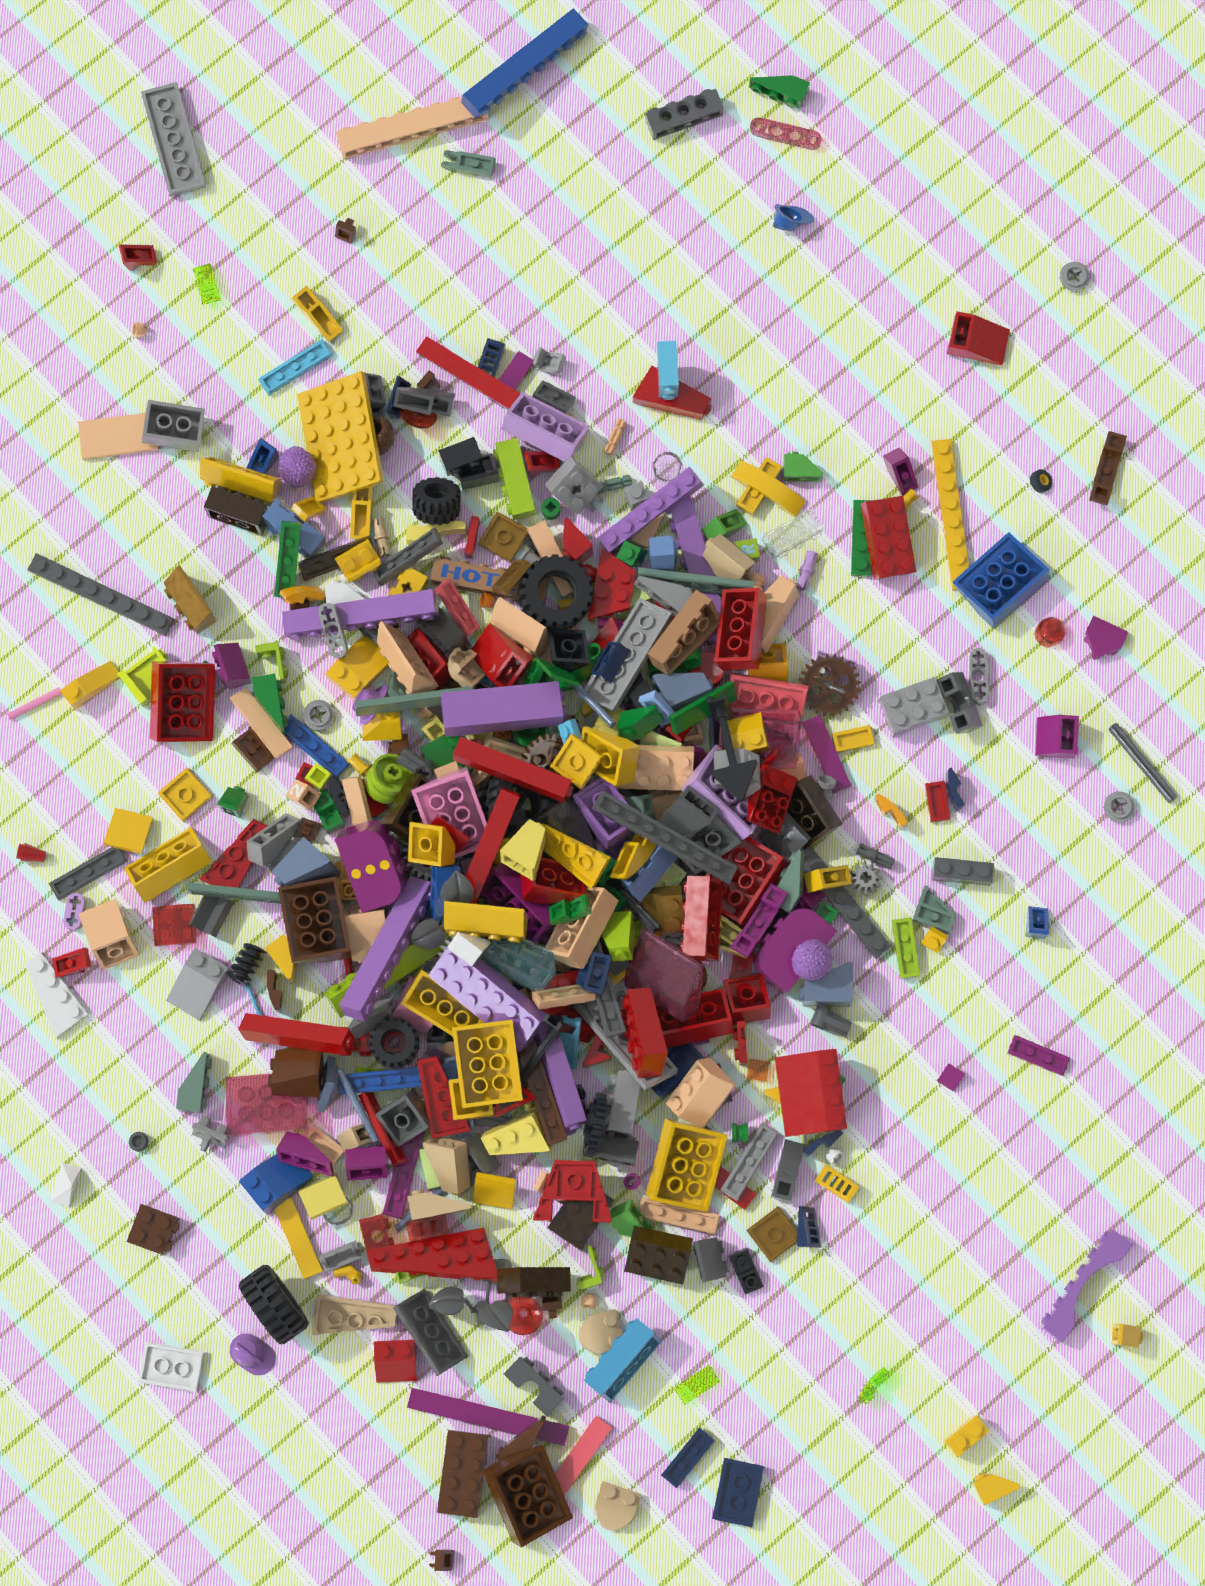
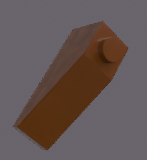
M541 1416L509 1440L505 1447L500 1446L496 1454L498 1461L531 1449L546 1416Z

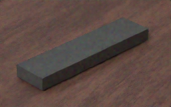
M435 527L382 563L377 570L373 571L377 583L383 586L442 545L443 542L438 530Z
M111 847L48 884L57 900L60 901L128 861L121 849Z

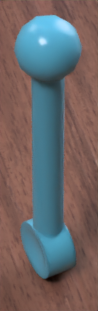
M246 982L245 984L248 987L244 988L248 991L257 1015L264 1016L256 1003L251 990V984Z

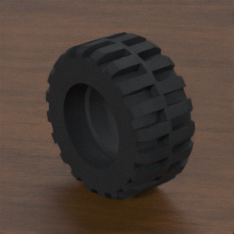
M552 554L551 557H541L539 561L536 560L531 564L520 580L518 603L522 605L523 609L521 611L547 629L574 627L585 617L593 603L594 586L591 585L593 580L591 576H587L586 572L588 570L584 566L581 568L578 565L579 561L576 559L574 561L569 560L570 556L564 555L559 557L558 554ZM556 576L570 584L574 594L570 606L564 610H554L543 604L538 595V588L541 581L545 578Z
M492 776L490 781L486 783L485 791L482 793V799H484L482 809H485L486 813L484 816L486 820L491 815L502 787L511 790L512 787L519 788L530 800L532 808L530 818L523 817L514 810L504 834L506 838L509 837L511 839L529 819L552 827L555 823L554 819L558 818L559 811L557 809L560 808V801L547 798L544 795L540 796L537 792Z
M269 1265L260 1266L240 1281L239 1289L258 1320L277 1343L286 1344L307 1329L309 1322L286 1285Z

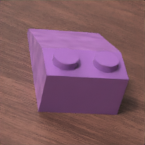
M600 777L574 794L573 798L594 834L604 847L609 849L633 832L592 809L601 791L628 804L613 784Z

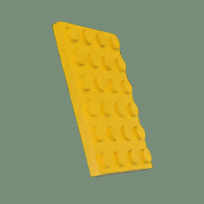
M359 371L298 393L297 397L306 449L317 464V471L312 479L315 500L324 503L383 483L384 479L365 372Z

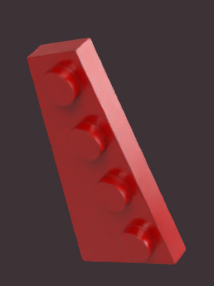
M437 1056L417 1059L431 1138L471 1131L467 1120L453 1119L449 1081Z

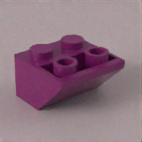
M239 643L213 645L215 651L212 652L217 667L221 668L218 670V674L223 686L227 685L229 690L252 683Z
M1059 714L1037 717L1035 756L1074 759L1078 751L1079 716Z
M375 1146L345 1149L347 1181L388 1178L389 1167L386 1147Z

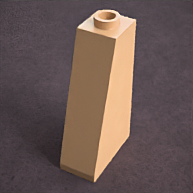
M782 575L764 592L767 596L761 651L765 654L799 596L795 581L791 578L786 579Z

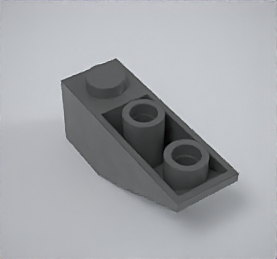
M785 1139L770 1198L791 1202L804 1144Z

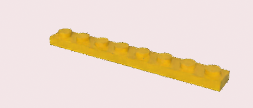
M951 439L932 441L931 446L951 588L953 591L958 589L952 582L969 568Z

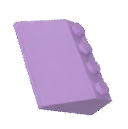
M715 745L689 776L681 790L683 791L689 785L718 807L720 810L717 815L742 841L753 833L757 825L747 821L748 797L744 798L743 802H740L730 792L715 786L714 777L711 775V771L714 770V752L722 750L718 745Z

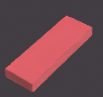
M450 578L435 588V591L464 638L469 637L480 628Z

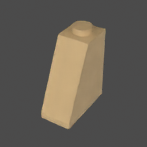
M721 534L715 538L711 537L705 544L706 549L703 556L716 577L746 580L756 562Z
M444 1137L430 1138L423 1142L424 1150L442 1191L450 1192L452 1195H459L471 1187L466 1142Z

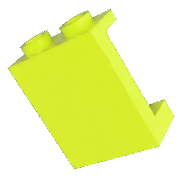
M155 646L152 647V651L128 670H121L117 673L143 708L151 702L152 661H166L165 659L168 658L161 648L157 650Z

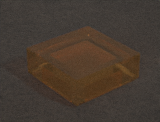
M749 1059L747 1079L766 1082L769 1061Z

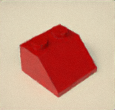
M566 517L564 519L563 556H570L569 560L571 561L576 559L579 561L578 565L581 566L593 555V544Z
M755 974L724 980L725 994L733 1025H736L737 1021L749 1023L770 1019L771 1004L762 975Z
M414 1340L374 1341L376 1383L417 1381L416 1343Z

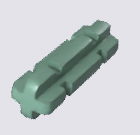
M624 475L622 478L608 479L603 483L600 481L603 487L598 494L603 493L604 490L611 491L622 488V486L632 485L631 476Z

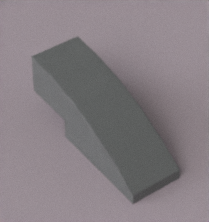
M397 387L393 406L431 415L432 412L450 417L455 394L432 389Z

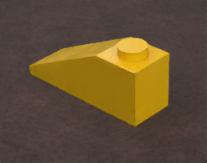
M108 661L76 678L62 688L60 692L71 707L76 710L119 679L117 675L119 671L111 661Z

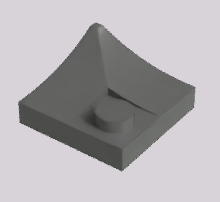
M786 812L779 834L765 829L759 835L770 850L784 857L787 862L794 851L802 849L811 840V837L788 812Z

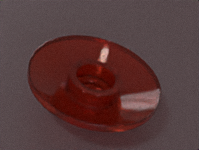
M399 409L402 419L416 428H430L437 419L436 413L431 412V415L407 409Z
M513 1297L508 1301L513 1309L509 1329L511 1332L518 1335H529L540 1327L543 1320V1311L540 1304L534 1298ZM525 1310L527 1312V1315L522 1316L520 1314V1311Z

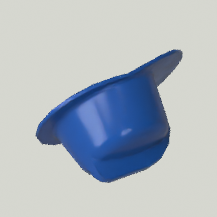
M774 205L776 213L774 215L773 227L776 229L792 232L800 224H811L814 221L813 215L801 207Z

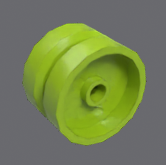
M387 753L379 756L365 776L364 782L368 794L380 803L392 804L409 774H413L396 762L399 757L397 754Z

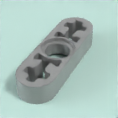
M324 603L319 607L318 614L329 652L334 658H343L348 653V645L337 607L332 603ZM326 607H328V609H332V612L330 613V618L335 619L336 622H329L326 624V621L329 620V616L324 615L323 612L326 611ZM331 625H335L338 628L336 636H331L328 632ZM341 638V641H337L338 645L343 647L340 655L334 651L337 648L336 642H331V639Z
M975 648L969 655L970 692L974 703L982 705L989 697L988 661L986 651L982 648ZM976 653L983 657L980 660V666H984V668L976 667L977 660L973 658ZM977 671L982 672L984 680L976 681L973 674ZM985 685V687H981V694H985V696L979 700L975 696L978 692V686Z

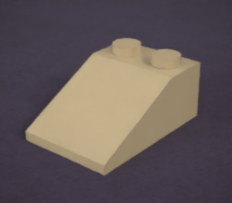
M423 1189L412 1191V1195L407 1196L413 1221L473 1209L472 1204L428 1192L425 1193Z

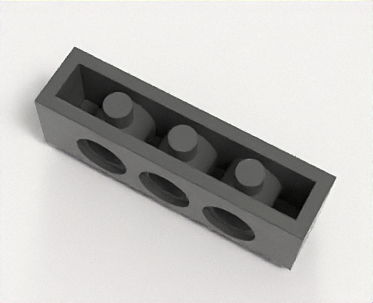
M716 88L712 90L706 89L698 95L686 96L681 101H671L664 107L651 108L645 113V121L652 139L655 140L723 116L724 107ZM703 104V105H705L706 107L703 108V109H700V108L697 107V105ZM685 110L688 114L682 115L679 112ZM667 116L670 118V120L664 121L662 120V118Z

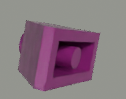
M900 447L883 455L887 471L902 496L910 491V489L915 490L919 488L909 456Z

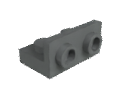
M544 380L541 381L532 397L565 414L568 413L576 399L575 396Z

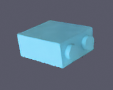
M657 341L659 398L664 400H672L678 397L679 380L676 341Z

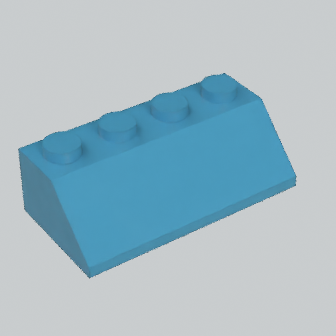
M638 1318L627 1324L625 1327L626 1331L622 1336L615 1338L611 1349L608 1352H604L599 1358V1363L595 1367L590 1368L585 1375L584 1381L609 1403H611L662 1342Z

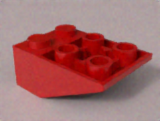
M956 311L946 354L1003 366L1010 329L979 316Z
M491 623L487 625L471 648V650L477 653L474 661L498 687L517 685L534 659L533 656Z
M760 764L761 788L748 797L747 821L779 834L798 778L769 765Z

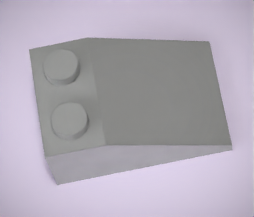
M194 947L166 1001L200 1021L226 980L227 972L230 970L229 967Z

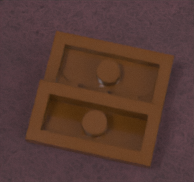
M251 726L248 727L246 732L232 741L234 748L256 773L275 759Z

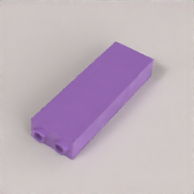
M559 681L442 692L441 706L445 737L558 726L563 723V718L567 717L566 706H562L561 700H564L563 688H559Z
M546 1022L534 1038L537 1048L548 1034L547 1031L550 1025ZM559 1035L551 1043L541 1061L566 1135L570 1136L577 1133L576 1130L582 1128L581 1125L587 1119Z

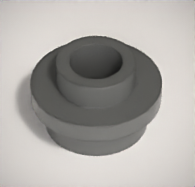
M135 1132L130 1136L129 1146L132 1150L141 1152L148 1147L149 1139L145 1133ZM141 1138L142 1144L137 1146L136 1140Z

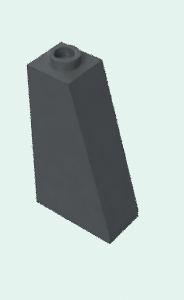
M688 785L657 821L683 836L709 825L720 809Z

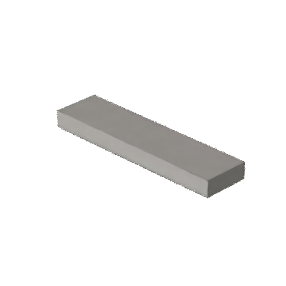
M763 1123L760 1124L722 1186L721 1192L738 1201L777 1137L778 1132Z

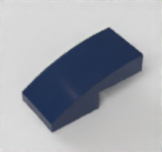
M951 767L946 772V785L952 805L957 812L964 807L965 803L956 790L960 788L961 782Z
M840 1130L826 1134L807 1146L803 1152L809 1157L822 1143L829 1148L843 1132Z

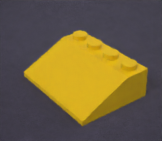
M513 1020L452 1027L462 1108L523 1100Z
M665 1118L645 1196L652 1201L708 1213L728 1135Z

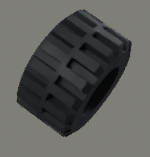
M430 477L426 480H421L420 483H416L412 493V511L414 516L419 521L422 520L423 523H429L430 525L448 524L450 521L456 520L461 511V490L459 486L454 484L452 480L439 477Z
M389 1017V1019L381 1020L379 1024L377 1023L374 1026V1030H371L369 1048L376 1061L383 1066L390 1067L391 1069L403 1068L405 1065L412 1063L411 1061L417 1057L420 1049V1038L416 1029L409 1021L400 1017ZM398 1031L405 1036L406 1047L401 1053L392 1055L385 1051L383 1039L388 1033Z

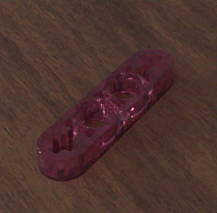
M761 117L754 118L750 123V132L756 137L810 150L818 149L821 145V134L815 130ZM757 124H761V128L759 130H756L755 126H757ZM775 127L780 128L782 131L778 136L773 135L771 132ZM792 132H798L800 138L793 140L789 135ZM803 134L806 135L805 142H802ZM812 137L816 138L814 144L810 143Z

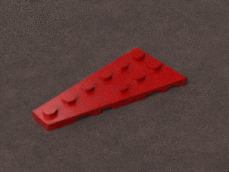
M484 1227L366 1251L371 1272L394 1274L396 1272H407L409 1275H417L419 1273L428 1274L429 1277L452 1279L465 1277L473 1278L475 1281L488 1279L492 1280V1282H497V1269Z

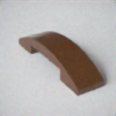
M1108 431L1089 501L1108 506L1127 436Z

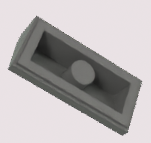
M365 373L371 409L385 407L386 402L381 376Z

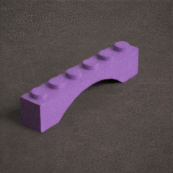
M689 466L601 534L598 539L610 554H616L625 540L631 541L658 516L703 487V482Z
M1113 1229L1109 1230V1232L1105 1231L1099 1238L1100 1245L1097 1249L1095 1247L1092 1248L1087 1255L1089 1258L1085 1265L1082 1263L1075 1272L1078 1276L1074 1281L1070 1280L1064 1288L1066 1292L1063 1297L1058 1296L1052 1305L1054 1309L1051 1314L1047 1312L1041 1320L1043 1324L1041 1329L1060 1343H1063L1074 1327L1075 1303L1084 1283L1100 1268L1122 1260L1132 1245L1131 1242Z

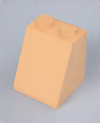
M116 899L106 901L99 906L79 913L91 952L102 970L139 956L122 909Z
M359 904L345 906L344 917L352 962L363 963L387 919L385 906L363 913Z

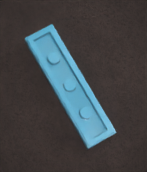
M323 339L264 374L258 378V381L269 396L333 355Z

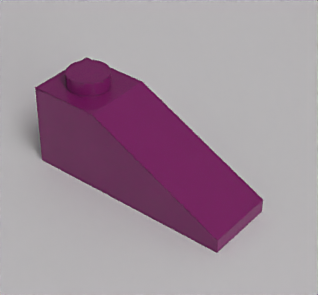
M289 1131L285 1133L276 1148L279 1162L333 1177L332 1162L315 1145L299 1133Z

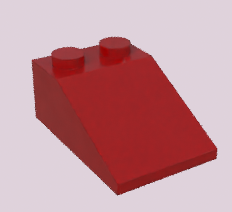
M417 627L407 638L438 684L434 691L441 690L452 679L448 671L449 659Z
M541 857L534 881L520 874L523 901L548 904L558 903L565 899L571 902L586 894V885L556 860Z

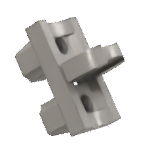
M202 1116L197 1123L194 1122L192 1135L202 1139L200 1150L203 1152L207 1151L210 1143L225 1148L229 1127L219 1124L216 1131L209 1128L212 1121Z

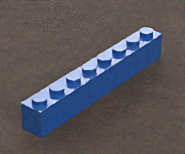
M574 8L466 91L462 95V105L475 119L480 115L485 116L494 104L499 105L508 93L513 94L522 82L524 84L527 83L536 71L538 73L541 72L549 61L553 62L559 57V53L563 50H569L577 39H583L587 34L588 23Z

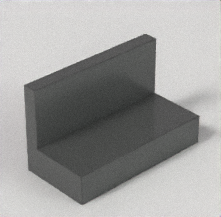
M203 896L189 925L216 938L234 902L226 898Z

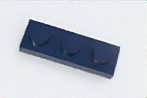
M699 1427L661 1476L677 1489L715 1440Z

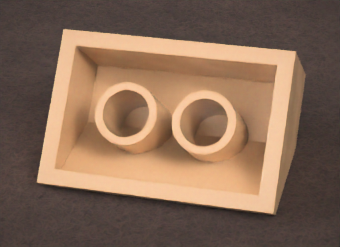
M501 597L497 599L489 623L493 624L531 656L539 658L549 645L546 627Z
M710 1057L700 1059L691 1067L666 1102V1105L679 1118L705 1128L736 1084Z

